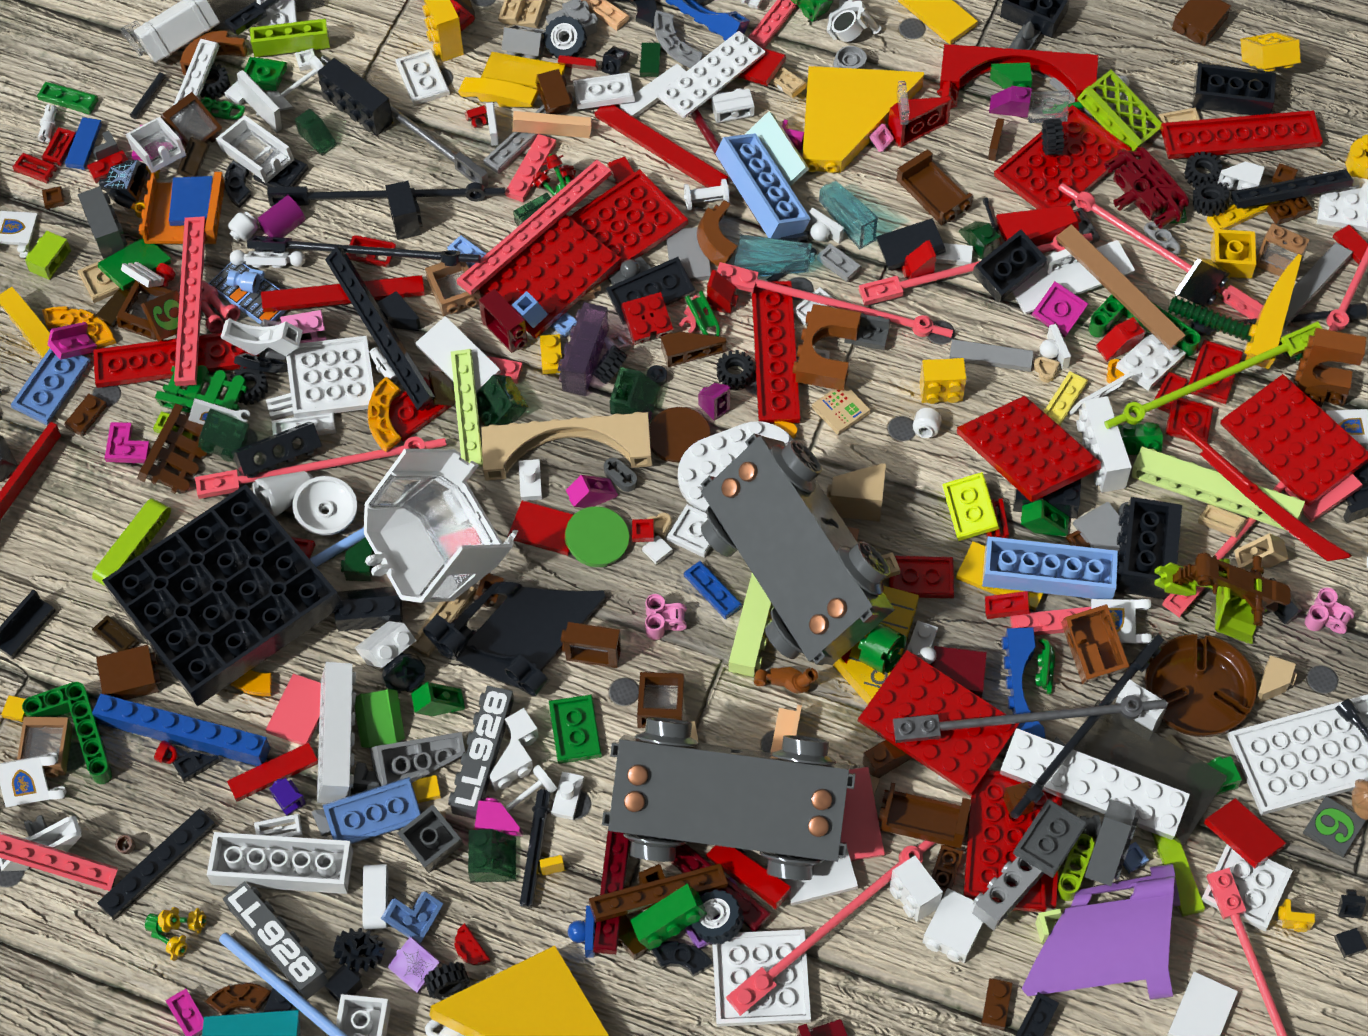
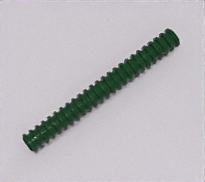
M1176 295L1172 298L1168 313L1174 312V315L1177 316L1179 314L1181 318L1187 317V320L1192 319L1194 323L1198 321L1200 325L1203 323L1205 327L1211 326V329L1216 328L1218 332L1221 330L1223 334L1229 333V336L1234 335L1236 339L1240 337L1242 341L1244 339L1247 342L1251 341V336H1249L1251 326L1249 323L1246 325L1244 321L1238 322V319L1233 320L1231 316L1226 317V314L1220 315V312L1215 313L1212 309L1209 311L1207 307L1202 308V305L1196 306V303L1193 302L1191 304L1189 300L1183 301L1184 298L1178 299ZM1288 352L1282 353L1284 357L1289 356V359L1295 358L1297 362L1303 357V352L1293 357H1290Z

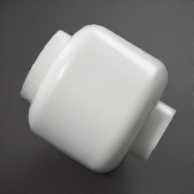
M246 211L245 213L239 212L228 224V228L231 230L229 234L236 241L240 239L247 241L257 231L258 226L256 223L258 221Z
M932 408L918 410L913 422L914 432L922 438L936 436L942 422L941 415Z

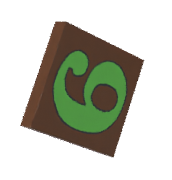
M177 290L141 304L158 342L177 334L180 299Z

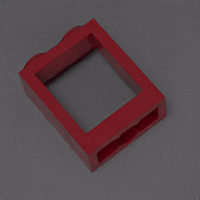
M496 289L480 298L479 307L482 323L511 353L523 348L527 343L524 318Z

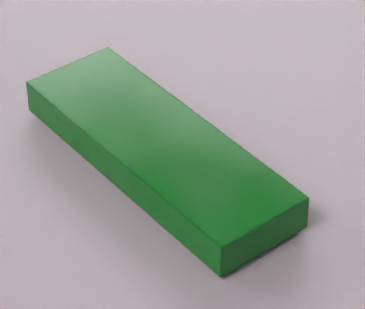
M46 81L37 95L40 101L86 114H91L98 102L96 95Z

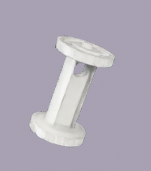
M721 179V186L690 190L688 184H684V200L687 210H692V203L719 199L729 203V189L726 179Z

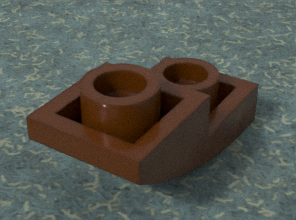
M1305 197L1290 198L1283 203L1270 204L1266 209L1276 225L1302 217L1313 210Z
M1319 385L1307 387L1304 393L1319 407H1322L1324 401L1333 405L1344 406L1350 388Z
M941 845L931 877L945 893L947 888L952 890L963 851Z

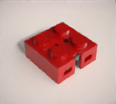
M661 292L622 303L621 309L633 345L649 341L650 333L656 332V338L673 332Z

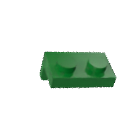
M1146 422L1136 425L1125 423L1118 425L1127 455H1138L1141 447L1154 449L1162 453L1163 434L1158 423Z

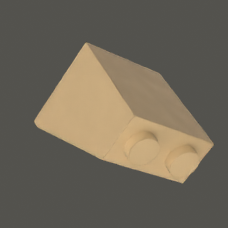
M882 463L833 477L832 485H828L827 497L840 517L880 521L886 464Z

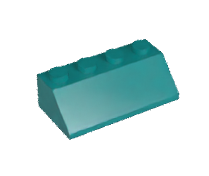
M299 1010L205 1016L202 1036H301Z

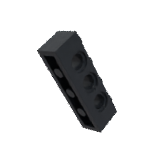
M306 422L231 452L239 474L251 478L257 476L262 469L272 470L279 467L278 463L283 461L289 463L297 460V456L301 454H313L317 452V448L322 447L314 423ZM296 438H299L301 440V445L299 448L295 449L293 447V441ZM277 445H280L282 449L281 454L275 456L273 450ZM257 453H261L262 461L256 464L254 456Z

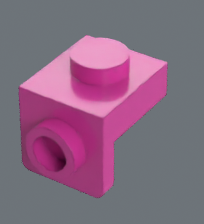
M784 119L782 128L795 148L802 150L804 132L788 129V120Z

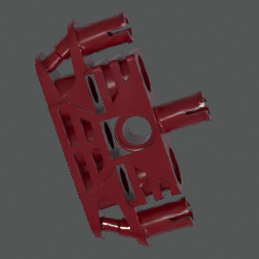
M1137 147V151L1119 149L1117 151L1118 155L1104 162L1105 169L1109 173L1115 171L1113 180L1125 193L1113 200L1114 206L1118 207L1117 210L1121 211L1126 206L1134 203L1149 221L1154 218L1155 225L1160 224L1158 226L1159 229H1162L1174 220L1176 222L1180 221L1183 207L1189 205V199L1175 180L1145 148Z

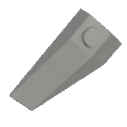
M462 732L370 748L373 771L380 786L410 777L411 783H413L417 779L461 757L463 752H465Z

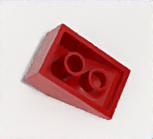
M950 97L907 99L890 107L888 130L895 138L894 141L901 148L949 124L952 99Z

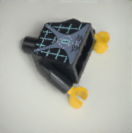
M129 159L124 163L112 166L107 178L99 180V186L108 193L111 200L129 210L131 208L134 209L136 216L142 218V212L139 210L145 209V204L141 202L135 204L134 202L139 199L148 172L151 178V171L145 163L140 162L138 159ZM160 169L155 172L156 179L159 178Z

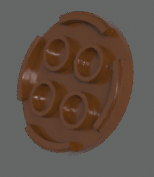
M686 407L666 409L656 415L650 423L651 450L664 461L680 462L683 454L691 445L710 436V427L707 420L699 412Z

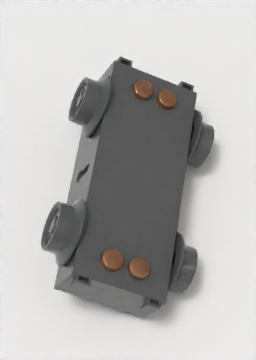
M754 433L745 441L748 447L717 477L708 476L701 483L703 487L701 493L709 504L706 510L708 519L701 525V532L709 545L723 556L731 557L738 550L774 607L771 610L772 621L765 627L766 635L771 644L789 659H796L803 653L809 662H813L816 665H833L895 610L883 593L882 581L890 574L889 566L881 554L870 544L864 541L857 543L815 478L822 472V467L815 455L805 445L796 440H791L785 445L783 441Z
M648 717L646 719L645 732L635 736L624 735L619 739V743L612 742L610 757H617L611 810L603 811L602 825L608 826V831L623 833V836L631 841L630 855L635 858L660 862L675 861L677 847L687 842L760 851V854L768 859L766 872L768 875L790 880H811L814 865L823 863L824 860L838 862V857L845 858L847 842H840L847 788L854 789L856 774L849 773L850 765L836 763L834 759L828 756L829 741L807 736L784 735L781 750L773 753L698 743L691 738L692 723L669 718Z

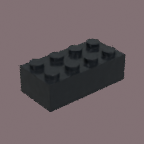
M333 58L318 71L322 97L327 102H332L339 111L347 113L354 122H359L363 125L366 131L378 136L393 123L389 97L337 59Z
M1198 63L1194 77L1192 108L1196 107V109L1245 115L1271 114L1275 97L1276 72Z

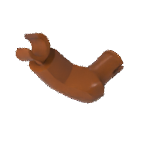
M792 667L771 668L770 674H767L765 670L759 669L755 673L754 685L764 686L766 680H770L771 685L782 686L793 693L800 694L809 690L810 684L817 680L818 673L814 668H808L803 673Z

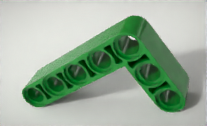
M1112 294L1093 313L1089 325V333L1094 337L1100 338L1106 335L1124 315L1129 319L1134 317L1142 328L1148 332L1150 331ZM1153 303L1185 334V338L1176 346L1186 352L1185 356L1196 354L1200 343L1199 333Z
M72 682L24 700L22 709L27 717H58L71 712L86 766L92 779L97 784H106L111 780L112 770L98 724L92 714V703L82 683ZM81 693L80 696L74 698L76 694ZM60 700L58 704L52 705L55 701ZM34 708H38L37 711L31 712ZM82 712H87L85 715L79 716ZM92 730L91 734L85 735L87 731ZM98 749L95 754H90L93 750ZM104 768L101 773H96L97 770Z

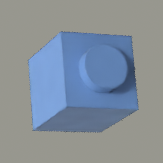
M527 291L512 304L532 328L548 315Z

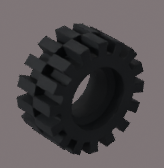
M213 63L206 81L209 79L219 80L212 84L205 83L200 96L202 98L204 96L205 98L211 97L214 100L215 96L221 98V94L225 95L224 92L229 89L230 81L226 69L221 67L220 64L216 66Z
M1061 119L1043 120L1041 132L1044 153L1046 155L1063 154L1064 132Z
M1198 152L1194 156L1191 155L1184 171L1188 184L1193 183L1192 187L1195 188L1196 185L1200 187L1201 183L1206 185L1207 181H1210V184H1213V181L1218 183L1222 170L1220 159L1216 160V155L1211 157L1209 152L1207 155H1205V152H1201L1200 155ZM1196 168H1206L1210 171V173H1200L1196 170Z
M1207 181L1206 185L1201 183L1200 187L1196 186L1195 190H1193L1194 210H1197L1198 214L1202 212L1203 216L1209 214V217H1213V214L1218 216L1219 212L1223 214L1229 206V189H1227L1226 185L1223 186V183L1217 185L1216 181H1213V184Z
M611 346L596 365L592 375L606 384L622 366L627 354L617 346Z
M731 350L728 351V356L724 353L722 358L718 359V381L728 385L730 390H732V386L735 387V390H739V386L743 389L745 388V383L749 385L751 380H753V360H751L749 355L746 356L745 352L742 351L739 354V350H735V354H732ZM731 366H739L743 369V372L731 374L727 369Z
M241 366L240 371L235 369L234 374L230 375L231 380L229 379V382H232V379L237 375L243 376L245 381L256 382L253 388L247 389L246 393L242 392L239 403L243 401V404L247 405V402L250 401L252 405L254 400L260 402V397L264 399L265 393H268V383L263 371L250 368L244 369Z
M451 962L449 965L443 964L442 967H436L434 971H429V974H426L424 978L429 995L433 999L436 997L441 999L442 996L445 998L450 994L454 995L456 994L455 992L462 991V988H466L470 983L462 962Z

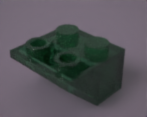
M620 367L609 401L610 414L624 415L635 412H648L650 423L661 386L641 371Z
M493 374L476 394L478 415L484 427L513 423L529 408L511 376Z

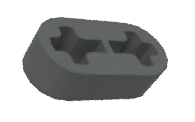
M609 458L604 462V474L607 478L625 492L635 490L637 487V476L630 468L617 458ZM611 466L614 468L617 466V471H615L614 469L610 470L609 467ZM624 478H625L626 480H630V479H631L632 483H629V482L624 483Z

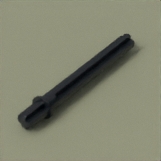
M545 789L537 791L535 806L532 807L534 815L520 898V906L524 908H530L534 903L547 814L550 813L548 808L550 792Z

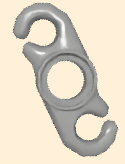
M1149 222L1144 226V232L1151 240L1165 249L1174 248L1175 251H1170L1174 255H1178L1181 252L1180 245L1172 237L1171 232L1159 228L1157 230L1149 229L1150 227H1158L1154 222ZM1158 237H1165L1167 240H1166V241H1160V240H1158L1157 238H1158Z

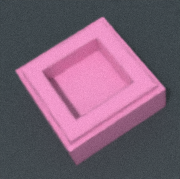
M880 124L869 135V138L879 152L884 151L895 139L885 124Z

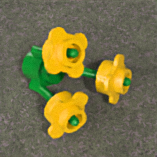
M172 907L171 910H163L160 914L150 913L145 920L146 931L152 932V938L159 939L167 944L166 952L171 954L170 960L176 961L178 956L181 957L186 953L188 948L185 942L186 936H174L169 940L161 935V933H168L171 929L178 930L181 925L180 922L187 923L189 930L197 931V934H201L202 928L206 925V915L204 911H200V908L191 911L188 918L179 917V909L177 907Z

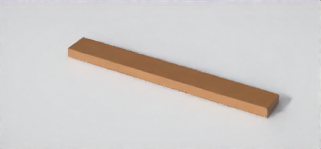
M1072 224L1056 236V240L1169 350L1185 338V334Z

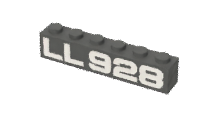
M487 685L485 693L482 692L480 695L479 705L481 707L473 718V725L475 727L473 732L468 734L467 745L469 746L467 752H463L461 757V765L463 766L461 772L456 774L454 782L456 785L455 792L450 793L448 800L452 814L476 819L478 801H484L490 783V774L494 769L505 733V718L510 716L514 703L513 691Z
M244 881L223 897V901L230 912L306 1000L329 983L325 976L327 970L320 961L315 963L312 960L314 955L307 946L302 948L299 945L301 940L293 930L290 933L286 930L288 926L280 915L278 917L273 915L275 911L266 900L263 903L260 900L262 896L256 887L252 886L250 888Z

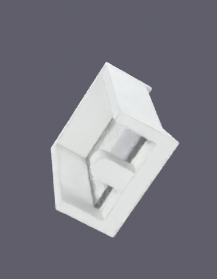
M161 117L126 134L131 149L143 160L151 173L186 156L180 138Z

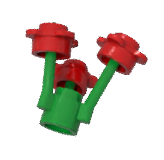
M549 154V157H546L547 162L542 164V166L546 165L548 169L544 172L538 171L533 176L534 182L531 186L533 188L537 186L539 189L546 187L555 196L575 178L576 170H573L574 166L569 165L558 168L559 165L563 164L561 158L564 156L558 157L557 154ZM554 168L560 184L556 186V192L548 184L551 178L547 174L549 169Z

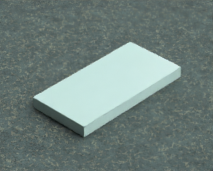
M769 111L745 133H756L789 186L793 185L809 170V167L772 112Z

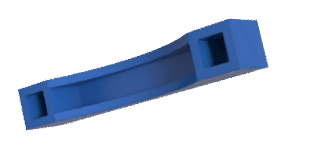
M665 0L666 3L678 7L683 14L693 17L695 22L707 26L709 31L721 35L725 41L737 31L745 34L750 22L749 19L736 11L728 13L715 12L701 6L695 0Z
M1033 627L1007 628L1005 637H1002V649L1006 650L1007 656H1004V669H1008L1009 676H1006V689H1010L1011 696H1008V708L1012 709L1013 715L1031 713L1024 699L1022 674L1034 655ZM1038 721L1019 723L1017 729L1046 739L1045 729Z

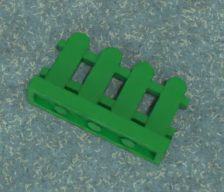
M200 365L197 369V385H188L187 390H183V386L175 385V366H172L171 372L173 375L168 385L164 384L163 386L165 392L157 391L155 399L161 407L173 409L175 403L183 406L181 411L183 413L191 412L194 399L238 411L239 405L237 403L242 392L246 393L248 388L245 386L246 381L241 375L235 376L232 382H229L223 370L216 371L213 377L208 376L209 370L207 367ZM205 382L210 383L205 395H201L200 393ZM223 388H228L224 400H219ZM234 418L231 425H236L237 421Z

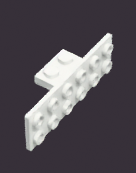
M737 31L659 92L658 99L682 118H686L763 57L765 51L743 33Z
M1118 240L1096 248L1125 277L1134 274L1135 269ZM1064 249L1045 256L1047 258L1045 267L1012 293L1023 313L1028 314L1035 310L1054 281L1075 295L1102 286V284Z

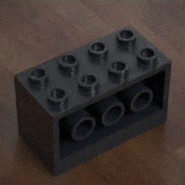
M1131 497L1128 504H1124L1123 513H1120L1118 526L1122 527L1121 532L1118 533L1116 543L1120 546L1117 556L1118 566L1115 592L1163 600L1170 595V593H1166L1164 589L1155 585V580L1161 578L1160 575L1155 573V569L1159 566L1164 567L1170 562L1177 564L1182 505Z

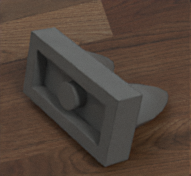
M1029 21L1026 25L1022 26L1009 48L1032 50L1040 37L1041 31L1034 29L1032 21Z

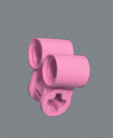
M1328 587L1322 588L1318 592L1314 605L1311 606L1307 613L1305 625L1312 631H1319L1326 626L1336 633L1344 634L1347 631L1349 620L1354 618L1355 613L1348 606L1336 602L1338 596L1335 590Z
M651 594L647 597L645 602L647 615L645 630L648 638L659 640L664 636L665 630L682 631L686 629L687 624L684 621L685 612L687 611L686 605L681 603L665 604L664 598L659 594ZM656 605V606H659L660 608H658V609H652L651 607ZM652 625H658V626H660L659 628H656V629L651 628Z

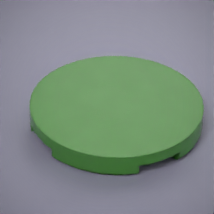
M587 507L575 513L569 520L565 531V543L580 563L590 567H606L619 558L621 559L626 552L629 543V531L624 520L614 511L604 507Z

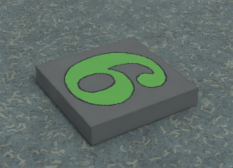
M1325 796L1303 831V834L1343 858L1366 820Z

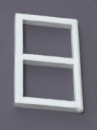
M1129 372L1080 400L1069 411V414L1072 415L1082 409L1084 400L1103 397L1121 387L1132 374Z

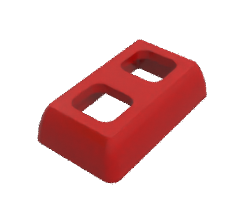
M357 235L352 237L349 244L353 246L396 248L395 243ZM346 253L351 261L386 268L389 267L392 256H387L384 262L375 260L376 255H367L364 258L356 256V254Z

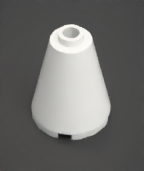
M301 471L258 478L254 480L256 482L253 483V492L273 517H276L293 505L294 495L298 488L313 477L310 473L307 474V472Z

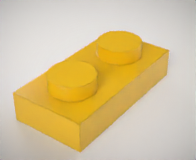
M560 334L540 336L543 374L563 373Z

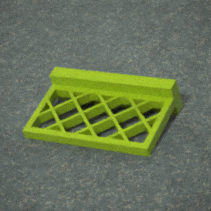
M1112 70L1108 71L1091 86L1089 85L1077 98L1108 132L1130 147L1131 151H1136L1137 147H1140L1160 130L1162 122ZM1108 77L1115 83V87L1106 84ZM1093 89H1102L1103 96H1099ZM1107 90L1114 91L1115 98L1107 97ZM1120 93H1125L1128 96V101L1121 100ZM1107 102L1116 104V110H1112ZM1120 104L1127 105L1129 113L1120 111ZM1133 107H1138L1141 110V115L1134 114ZM1121 117L1129 118V125ZM1133 119L1142 120V127L1134 126ZM1146 121H1151L1156 128H1147ZM1134 131L1142 132V139H1140L1134 133Z

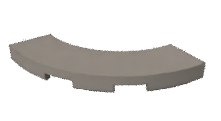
M656 10L654 30L660 45L677 62L689 68L693 67L702 59L703 53L679 40L674 28V15Z

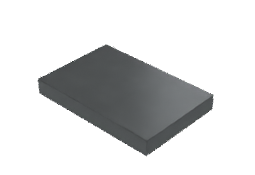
M1048 799L1014 849L1013 854L1053 878L1088 823Z

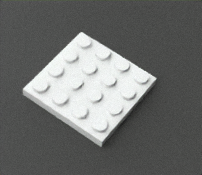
M367 336L300 343L297 349L286 356L294 418L368 409L369 401L374 391Z
M805 929L738 932L737 936H734L731 941L724 942L725 944H712L717 1027L811 1022L806 952L776 976L773 981L777 986L741 1016L725 998L761 967L766 972L769 971L805 941Z

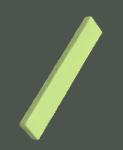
M472 350L451 351L461 458L469 463L474 461L479 465L478 467H482V444Z

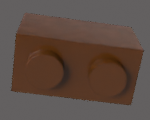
M556 69L537 74L535 83L546 114H561L570 111L573 98L571 93L566 90V78L564 75H561L560 70Z

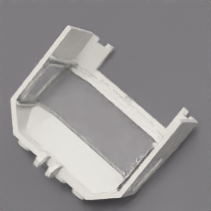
M404 449L365 502L364 535L375 555H369L365 562L368 566H375L371 571L374 576L387 574L401 600L420 603L455 601L457 597L495 569L514 544L513 540L518 530H513L506 541L502 543L467 484V481L479 465L474 461L470 463L460 457L461 453L455 449Z

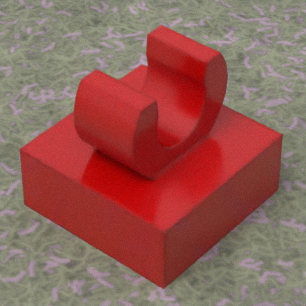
M951 81L943 82V89L937 90L940 97H950L952 99L951 108L957 107L959 91Z
M485 105L466 110V120H471L473 128L477 127L476 119H480L482 124L486 125V118L484 116L487 111Z
M632 519V542H654L653 519Z

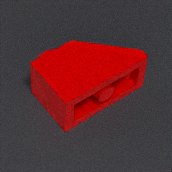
M930 240L925 241L905 257V265L902 266L905 278L912 279L934 273L936 254Z
M712 270L707 284V301L712 305L711 309L731 314L732 307H736L738 302L736 286L716 270Z
M1132 317L1116 325L1096 345V348L1108 362L1132 350L1143 340L1145 331L1135 318Z

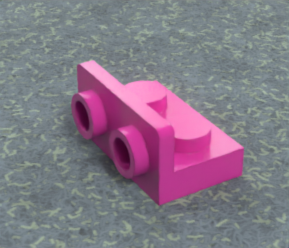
M86 322L53 328L50 331L48 346L60 360L93 353V350L97 348V345L86 334L88 328Z

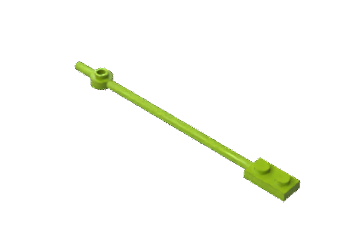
M1317 321L1281 338L1282 345L1144 405L1138 402H1130L1124 408L1123 414L1105 421V427L1110 429L1123 422L1132 425L1139 424L1146 412L1284 352H1288L1290 357L1302 353L1304 348L1307 347L1309 335L1313 336L1315 328L1322 329ZM1130 413H1134L1136 417H1132Z

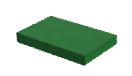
M141 238L98 262V268L124 291L133 286L136 280L122 272V264L126 263L128 265V263L134 264V262H139L151 271L156 272V267L159 263L169 265L171 264V258L156 244H145L144 239Z
M592 694L549 701L558 764L601 758L602 753Z

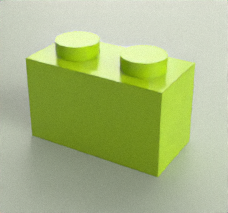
M46 231L38 239L33 250L26 256L25 262L29 271L50 280L71 252L68 240Z

